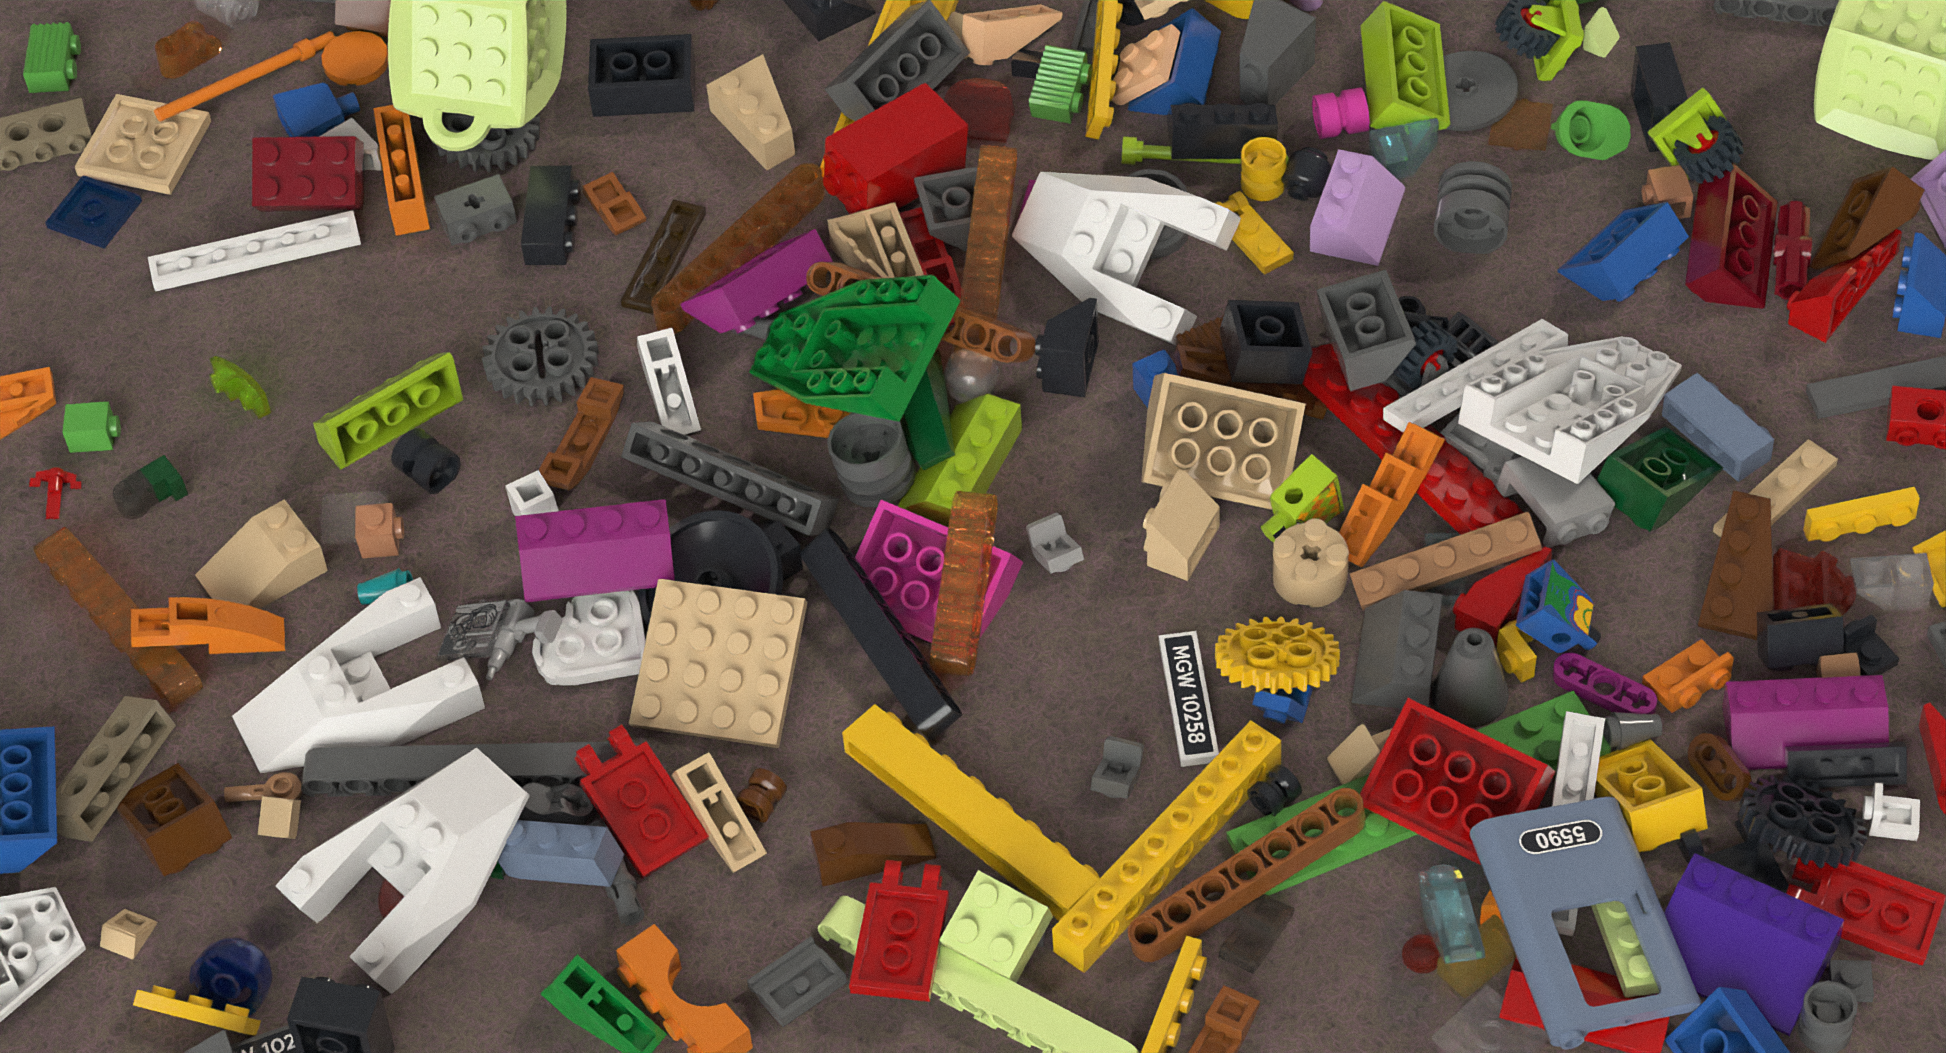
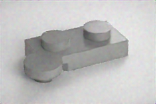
M1459 413L1440 433L1444 435L1447 443L1466 456L1470 462L1484 470V477L1489 478L1496 486L1504 463L1519 458L1520 455L1458 424Z

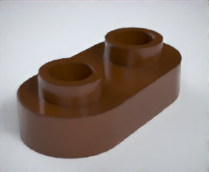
M1709 733L1699 734L1691 741L1688 748V760L1712 794L1722 801L1739 802L1745 788H1748L1752 779L1750 772L1729 744L1722 737ZM1715 749V757L1711 760V751ZM1736 777L1737 782L1735 788L1733 789L1732 781Z

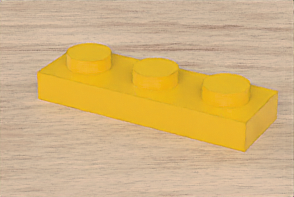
M1910 487L1807 509L1803 531L1808 542L1818 539L1828 542L1846 533L1857 532L1858 534H1865L1871 532L1876 527L1889 524L1902 526L1909 523L1912 519H1916L1920 497L1916 488Z
M153 985L152 992L137 990L134 1006L256 1036L260 1027L261 1020L248 1017L250 1009L226 1004L224 1011L211 1008L213 1003L211 999L190 994L187 1002L175 999L177 991Z

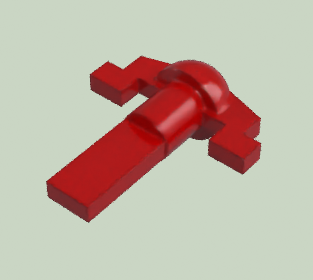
M53 467L49 470L37 471L36 477L30 478L29 487H40L41 481L48 482L46 519H59L63 483H70V489H81L82 482L76 481V474L64 471L59 467Z

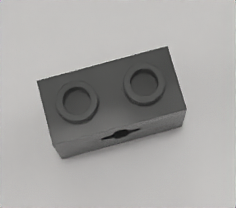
M499 174L434 196L438 218L451 245L461 242L469 243L478 236L492 231H503L510 225L517 223L513 202Z

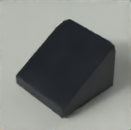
M1024 49L1017 51L1011 61L1012 76L1036 79L1043 52Z

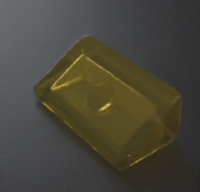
M1492 915L1438 959L1437 974L1464 999L1515 960L1516 953L1502 920L1497 915Z

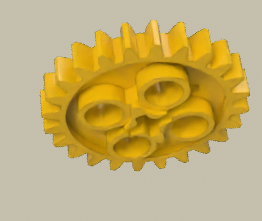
M1264 617L1261 623L1249 619L1248 626L1236 623L1235 630L1227 628L1225 629V635L1218 636V643L1215 644L1216 668L1221 669V676H1229V682L1241 681V688L1254 685L1256 686V692H1260L1264 688H1270L1272 694H1275L1278 689H1284L1285 692L1291 694L1292 688L1297 687L1305 692L1307 691L1308 684L1318 688L1320 687V680L1329 682L1330 675L1337 674V667H1339L1340 661L1339 642L1333 641V634H1325V628L1313 629L1312 622L1300 625L1297 618L1291 622H1285L1283 617H1279L1277 621L1271 622L1268 617Z

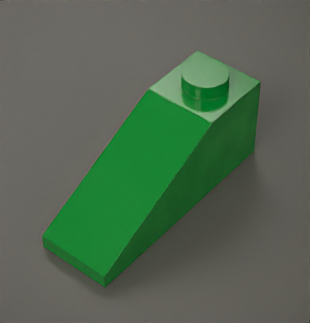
M578 954L563 966L540 993L570 1021L622 1053H652L667 1035L666 1032Z

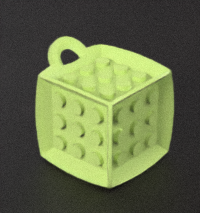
M391 0L388 28V64L393 107L398 111L423 118L424 128L430 139L437 146L449 151H464L475 147L484 140L491 128L522 127L546 106L559 83L565 48L566 0ZM460 113L474 116V120L467 130L456 133L444 127L442 114Z
M1839 0L1823 45L1816 75L1814 92L1815 121L1855 140L1904 155L1934 160L1945 151L1946 0Z

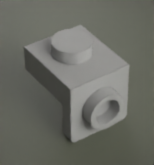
M1054 513L1026 526L1034 557L1051 574L1066 571L1073 564L1084 560L1081 547L1066 533L1060 514Z

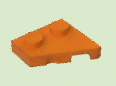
M50 367L0 376V440L57 404L53 374Z

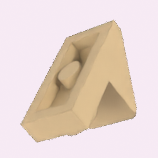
M1361 724L1327 757V761L1341 785L1370 774L1392 728L1371 736L1366 726Z

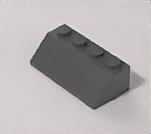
M926 0L908 7L825 90L846 117L857 121L923 83L934 89L970 52L931 0Z

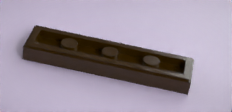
M677 200L672 201L621 299L622 307L655 314L706 215L705 207Z

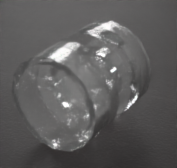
M195 0L199 11L213 19H217L220 23L236 31H240L254 19L259 8V0Z

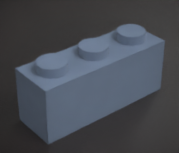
M1698 373L1664 394L1662 416L1711 459L1724 467L1723 469L1737 482L1771 460L1774 438H1772L1768 430L1758 426L1745 414L1739 405L1733 404L1720 393L1715 384L1706 381Z
M517 820L510 836L506 840L498 862L507 876L518 879L611 887L624 853L607 827Z

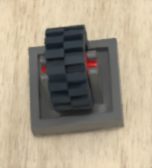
M1428 320L1427 323L1425 321L1421 322L1419 328L1416 326L1411 328L1416 345L1388 379L1382 382L1385 386L1395 389L1398 392L1399 398L1406 396L1461 365L1453 355L1458 350L1456 346L1458 344L1457 341L1432 320Z

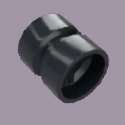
M414 428L405 433L396 443L391 455L394 467L407 477L413 478L420 487L430 494L439 493L455 480L461 466L460 458L445 445L439 444L433 436L421 428Z

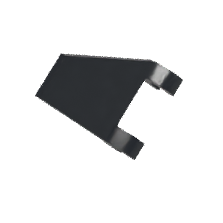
M1737 814L1739 820L1735 821L1734 825L1745 842L1710 855H1705L1700 837L1695 829L1680 834L1681 841L1677 842V845L1688 863L1691 861L1694 853L1781 892H1787L1789 885L1768 844L1759 843L1761 835L1749 834L1750 826L1741 823L1742 815Z

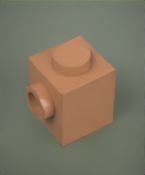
M1677 165L1648 170L1647 183L1642 185L1641 189L1644 205L1668 202L1678 219L1691 217L1693 193L1682 167Z
M393 503L356 506L355 538L362 558L399 556V539H404V522L402 517L396 516Z

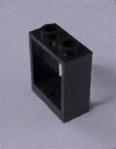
M1670 42L1635 47L1630 92L1649 152L1660 150L1647 132L1688 99Z

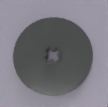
M1461 51L1443 56L1450 115V126L1447 130L1471 131L1481 129L1499 121L1512 109L1518 96V81L1514 70L1506 61L1498 56L1481 51ZM1463 88H1469L1470 91L1463 92Z

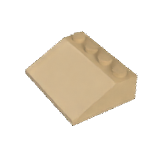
M1168 373L1155 375L1147 410L1141 482L1163 487L1164 483L1172 481L1178 469L1186 471L1210 497L1272 510L1271 494L1293 472L1305 403Z

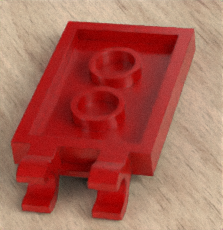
M620 725L608 733L610 737L607 738L617 755L601 763L591 745L588 744L576 751L577 756L574 759L579 768L587 775L580 780V786L637 873L644 879L707 841L709 835L647 741L636 747L623 725Z
M1798 859L1792 879L1808 884L1813 883L1811 892H1807L1796 885H1789L1786 894L1844 919L1841 933L1842 939L1923 966L1946 895L1850 861L1848 866L1839 862L1837 868H1833L1825 862L1823 868H1819L1814 861L1809 860V863L1804 865L1801 859Z
M886 860L882 883L870 882L849 983L850 993L930 1002L941 946L939 940L943 934L949 904V891L941 890L943 880L942 876H940L941 865L925 864L922 885L919 888L902 886L904 873L901 872L902 861Z

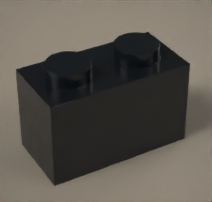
M1832 603L1757 612L1758 656L1769 669L1788 671L1793 669L1794 665L1810 664L1817 666L1821 656L1844 654L1843 615Z

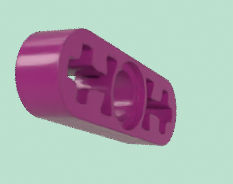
M1565 653L1556 658L1553 666V680L1559 687L1569 692L1574 691L1577 696L1611 712L1656 713L1657 697L1650 688L1576 653ZM1571 667L1577 669V673L1573 672L1570 676L1564 674V670H1569ZM1588 674H1591L1588 678L1587 685H1584L1583 679L1587 680ZM1598 683H1609L1615 688V691L1609 695H1602L1595 691L1594 686ZM1624 690L1626 691V697L1623 696L1622 701L1620 702L1619 700L1621 698L1622 691ZM1639 700L1646 702L1645 706L1641 705L1638 709L1632 707L1633 703H1637Z

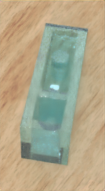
M1441 864L1432 866L1428 871L1418 872L1423 918L1444 963L1485 958V950L1467 886L1458 866L1452 867Z

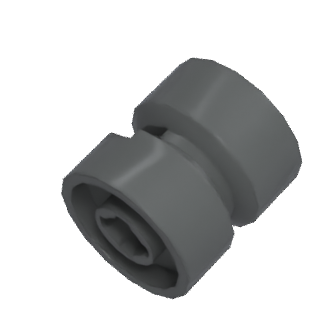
M1824 981L1818 982L1808 989L1804 996L1798 1025L1800 1040L1807 1048L1816 1053H1837L1847 1046L1851 1039L1858 1006L1855 995L1848 987L1838 982Z

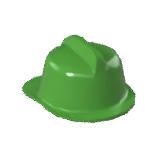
M1574 101L1569 104L1559 115L1557 121L1551 124L1550 128L1555 130L1557 141L1563 149L1579 157L1606 160L1624 151L1628 147L1631 137L1629 122L1618 108L1590 101ZM1577 143H1583L1582 145H1579L1577 147L1575 146V144Z

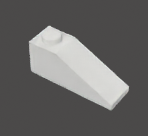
M669 328L638 336V352L661 425L684 435L701 431L673 329Z

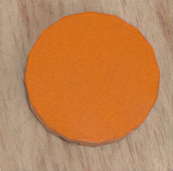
M353 31L337 36L325 46L321 55L323 70L331 81L343 86H348L347 84H356V86L366 85L378 79L388 66L387 45L381 37L371 32Z

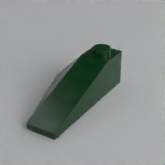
M936 348L900 419L907 446L923 470L955 455L942 358L938 348Z

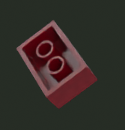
M356 136L252 138V207L260 212L363 210L364 142Z

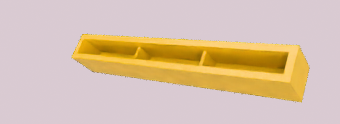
M874 704L842 732L845 753L1024 894L1049 907L1050 912L1057 920L1060 921L1100 879L1098 873L1087 864L1082 865L1071 857L1070 852L1064 845L1059 842L1053 843L1045 837L1033 821H1025L1018 816L1003 798L997 799L986 791L980 780L974 776L968 777L960 771L956 763L945 754L940 755L933 750L919 733L913 734L906 729L900 719L892 712L886 713Z

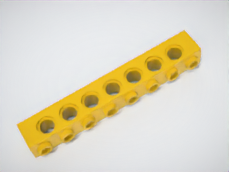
M1250 720L1052 928L1053 952L1085 973L1126 930L1130 923L1142 913L1249 799L1247 790L1257 781H1264L1266 773L1274 766L1281 765V740Z

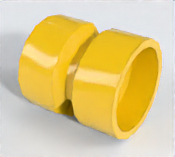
M1258 137L1252 139L1243 146L1241 151V189L1246 196L1257 201H1270L1278 198L1285 190L1281 177L1286 170V149L1282 143L1273 138Z

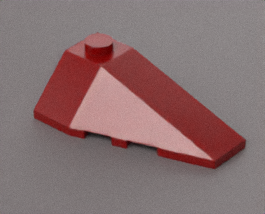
M1895 229L1853 259L1834 265L1809 280L1801 291L1796 290L1787 303V310L1790 311L1788 324L1826 343L1898 254L1902 231Z

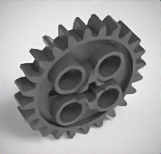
M460 113L442 114L444 127L456 133L467 130L474 120V116ZM536 115L520 128H491L482 142L468 150H445L437 146L433 141L432 147H438L439 156L447 155V163L449 164L459 160L460 169L471 164L473 172H476L480 166H485L486 171L491 172L492 165L497 164L501 170H505V162L508 161L513 165H517V156L528 158V149L535 150V141L540 139V116Z
M548 306L544 314H540L538 308L534 307L532 315L529 316L521 310L519 311L520 319L514 320L509 316L506 317L508 326L496 325L497 335L487 336L489 345L483 346L485 357H482L487 381H492L494 391L502 390L504 399L514 394L516 404H519L524 398H528L530 406H533L537 399H542L543 404L547 406L550 397H555L557 401L563 402L562 393L567 392L575 396L574 386L577 385L585 388V377H594L593 367L599 365L597 358L599 350L594 331H589L587 321L579 323L578 314L576 313L567 318L566 309L560 310L555 315L551 306ZM537 334H541L543 345V358L546 370V377L543 379L540 378L538 366V351L535 338Z

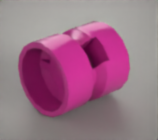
M1362 87L1341 90L1339 97H1336L1333 92L1312 96L1313 120L1319 139L1336 137L1341 133L1342 129L1348 134L1369 130V111Z

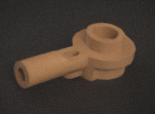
M282 772L270 777L265 784L225 787L224 797L226 802L262 800V796L298 800L302 794V784L296 775Z

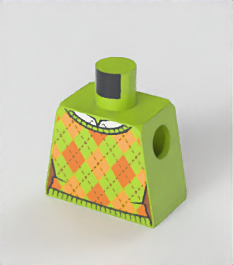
M1311 454L1271 494L1270 502L1274 516L1265 522L1261 529L1265 536L1274 543L1275 539L1285 530L1294 525L1306 523L1310 519H1320L1327 524L1344 511L1338 476Z

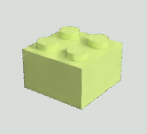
M978 870L939 941L949 949L1017 983L1053 915L1047 906Z

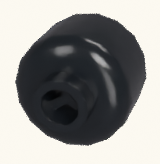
M1304 147L1302 150L1291 153L1286 164L1285 173L1281 177V181L1288 190L1290 197L1300 201H1307L1308 197L1317 198L1322 195L1332 168L1329 161H1327L1328 157L1326 154L1312 147Z

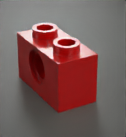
M1892 385L1888 403L1886 441H1894L1903 446L1914 444L1934 445L1936 448L1946 450V391Z

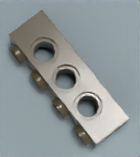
M82 98L0 118V171L14 170L18 166L33 162H46L53 157L68 153L77 154L83 152L92 137V132Z
M125 696L57 788V833L59 835L89 842L95 839L176 726L157 700Z

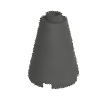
M1469 628L1461 631L1456 636L1433 682L1432 699L1439 713L1462 724L1482 726L1494 721L1504 712L1509 698V690L1492 637L1482 629Z

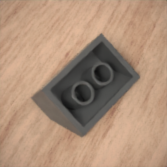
M1382 270L1317 289L1322 320L1349 390L1353 391L1386 381L1416 345L1415 338L1387 271Z
M1403 590L1365 608L1352 703L1402 709L1407 698H1410L1429 707L1441 620L1442 594Z

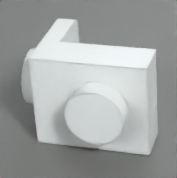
M1875 782L1872 796H1865L1863 801L1862 819L1869 820V836L1917 841L1919 835L1920 799L1884 796L1883 783Z

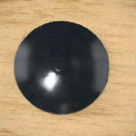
M706 511L691 515L669 528L675 581L781 595L783 568L779 552L771 538L748 518L729 511ZM657 587L638 589L640 609L648 627Z

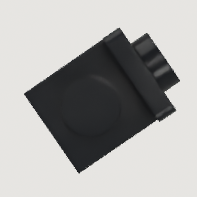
M1872 614L1862 620L1855 619L1843 628L1844 654L1857 653L1861 676L1881 675L1897 666L1899 662V657L1875 632L1877 619Z

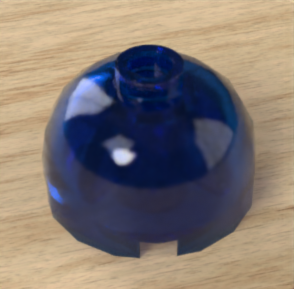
M227 937L211 943L197 957L191 966L189 975L190 983L192 984L195 981L197 988L200 990L196 996L213 1000L211 1008L224 1011L226 1004L250 1009L248 1016L253 1015L263 1004L269 994L273 979L271 964L265 953L254 943L236 937ZM245 987L252 990L251 995L244 1002L231 1004L227 1000L237 998Z

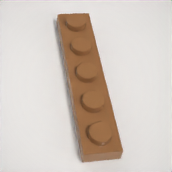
M1528 511L1349 574L1361 608L1365 610V608L1403 590L1422 592L1542 550Z

